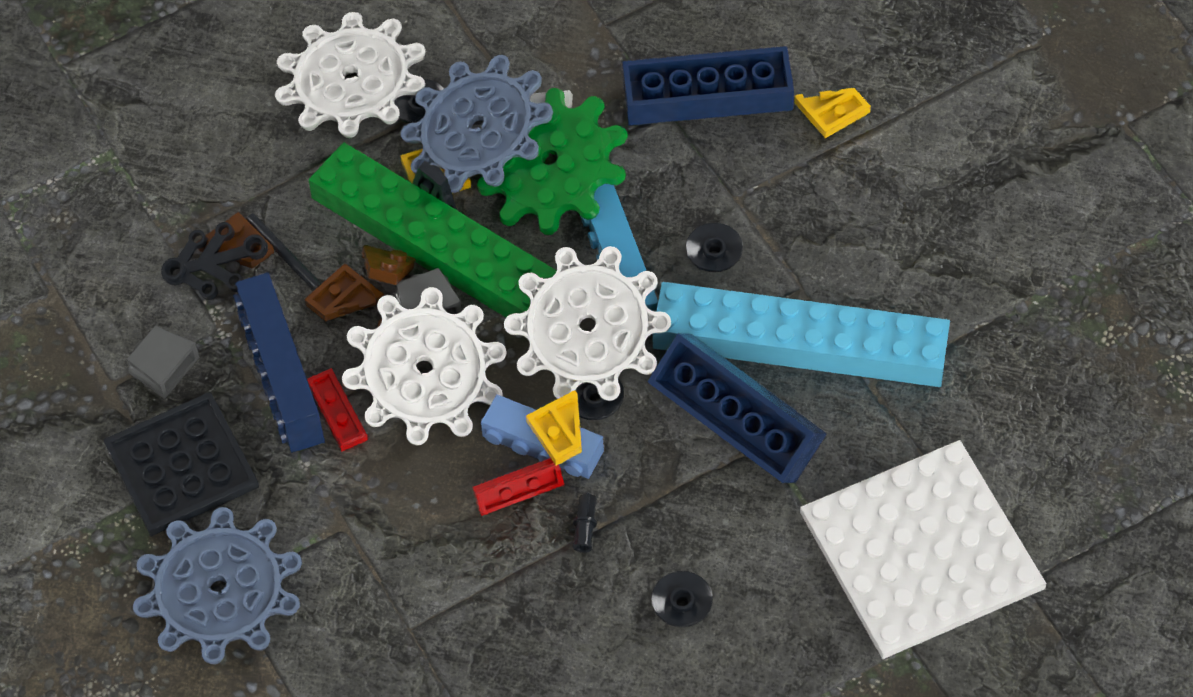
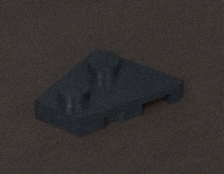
M425 160L419 166L412 184L457 210L447 177L444 176L439 167L430 165Z

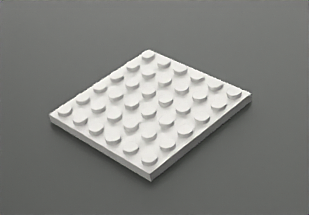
M960 440L800 507L802 517L882 659L1035 594L1046 587L1045 580Z

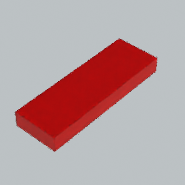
M332 368L307 378L314 401L341 452L367 441L368 436Z
M549 458L474 486L472 489L478 511L483 516L563 486L564 481L560 465L556 466L553 460Z

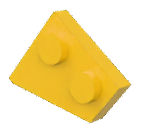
M855 88L841 89L837 92L823 91L820 92L819 96L804 98L803 94L794 96L796 106L824 138L869 114L871 106Z
M575 390L526 415V422L556 466L582 452L578 395Z

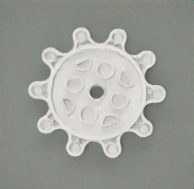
M350 12L343 17L341 28L335 32H325L317 25H310L303 30V38L308 43L307 49L300 54L285 53L277 59L278 67L283 72L294 75L291 83L276 90L275 98L284 106L297 103L305 105V109L299 116L298 121L300 126L307 131L314 130L324 121L333 120L338 122L339 132L344 137L352 138L358 132L359 123L366 118L377 117L386 124H394L400 115V111L394 104V101L403 95L416 96L417 92L425 87V81L422 77L412 75L407 71L410 66L423 60L426 53L425 47L420 43L404 46L396 43L395 40L402 28L400 21L397 19H388L376 29H367L362 24V16L357 12ZM357 73L358 77L346 78L345 80L347 74Z
M609 246L604 248L597 262L591 265L582 264L577 259V255L572 248L563 247L556 252L557 271L553 277L543 279L534 273H526L519 279L520 290L527 294L531 300L530 307L524 313H515L507 316L504 321V328L509 334L525 336L530 342L528 352L521 356L517 362L519 372L522 375L531 376L543 369L551 371L556 378L553 393L557 399L574 390L576 391L580 384L589 382L597 387L601 398L611 401L620 394L618 377L623 370L632 368L641 374L648 375L653 373L657 367L656 358L645 348V340L651 334L664 333L671 327V318L667 313L651 311L645 305L646 296L658 284L657 277L650 271H643L635 277L623 276L619 270L622 256L615 247ZM592 318L595 320L596 325L591 332L580 328V323L583 319Z
M429 287L422 292L420 304L414 309L403 308L393 296H382L377 303V309L382 316L381 325L372 330L361 326H354L347 333V341L350 345L362 351L364 360L360 366L350 368L343 373L342 382L344 386L351 390L366 389L372 394L373 403L365 412V421L368 425L380 427L390 418H400L407 426L406 436L413 445L424 444L428 439L430 427L435 423L447 424L452 432L459 437L469 435L473 428L472 421L467 413L469 406L474 402H483L491 405L496 394L503 395L499 386L487 380L485 371L489 365L502 362L505 359L506 348L502 343H484L477 338L475 334L476 328L482 322L484 316L482 309L476 305H469L458 314H449L442 306L443 297L441 291L434 287ZM420 361H428L431 363L433 370L421 374L416 365Z

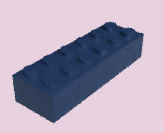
M787 46L622 61L628 125L793 110L794 86Z
M269 272L235 282L238 294L233 295L238 318L241 326L244 328L248 347L252 351L256 370L262 379L261 383L264 393L268 396L273 419L276 420L282 444L288 442L290 451L293 453L324 443L319 412Z
M678 333L648 380L649 384L782 483H796L827 435L826 432L692 334Z

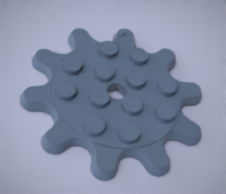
M498 55L490 61L485 71L478 74L472 73L467 63L456 62L450 67L449 75L451 81L445 89L439 91L428 87L420 89L416 94L415 100L417 104L425 108V116L419 122L407 124L401 130V137L404 141L410 144H423L422 153L411 163L413 173L416 174L419 166L426 160L430 165H435L445 170V177L448 179L451 192L457 193L462 189L465 181L476 174H482L487 184L493 187L500 186L504 181L503 167L507 161L514 157H522L527 160L535 159L538 155L539 146L535 140L528 136L529 132L535 126L549 122L553 116V109L550 104L533 103L530 101L532 94L541 86L542 77L540 73L532 70L519 78H510L508 76L509 59L504 55ZM483 121L481 129L479 127L472 128L475 122Z
M221 507L214 510L209 527L203 531H193L185 522L180 520L171 522L166 530L167 536L172 542L170 552L163 556L146 554L138 559L136 564L137 570L141 574L152 578L155 586L151 593L141 596L134 601L133 610L141 618L160 616L165 619L166 627L158 637V644L162 650L173 652L184 642L195 640L202 645L201 653L204 661L215 665L222 661L225 647L234 640H245L252 649L264 650L270 643V635L264 626L265 620L275 614L291 616L298 611L300 607L298 597L284 591L281 587V582L285 577L299 571L302 559L295 552L276 554L270 550L269 543L277 531V527L272 520H260L250 530L241 531L233 524L234 516L232 511L226 507ZM216 581L226 583L222 593L211 590V585Z

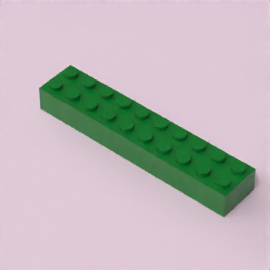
M344 142L309 178L313 200L393 249L407 253V256L416 258L415 262L427 270L432 271L439 268L442 274L447 276L450 284L506 318L510 314L524 313L530 307L531 300L529 296L523 293L519 287V279L523 274L534 273L543 279L551 278L556 274L557 270Z

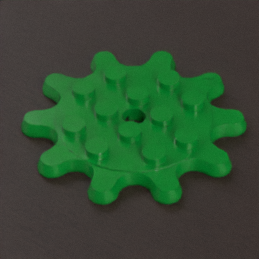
M558 88L549 89L546 92L544 102L550 104L553 109L552 119L547 123L535 126L528 135L539 146L537 157L532 160L514 157L507 161L503 167L504 181L500 186L493 187L487 184L483 176L477 183V190L483 196L500 193L506 197L505 205L502 207L499 217L504 225H515L522 216L534 214L539 220V230L544 235H552L558 230L560 217L566 211H577L581 217L587 220L595 218L600 212V206L594 198L596 189L604 184L619 185L626 178L624 168L609 161V154L612 149L624 144L627 140L628 133L626 129L618 125L601 128L598 125V118L605 108L601 98L590 96L579 107L568 108L565 105V94L563 90ZM549 153L558 155L555 163L551 165L544 164Z

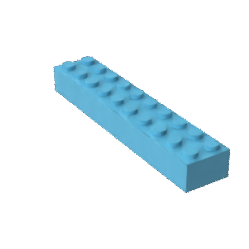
M662 282L656 312L667 313L671 318V327L664 333L653 334L654 349L668 350L678 333L692 334L719 355L728 359L941 387L950 320Z

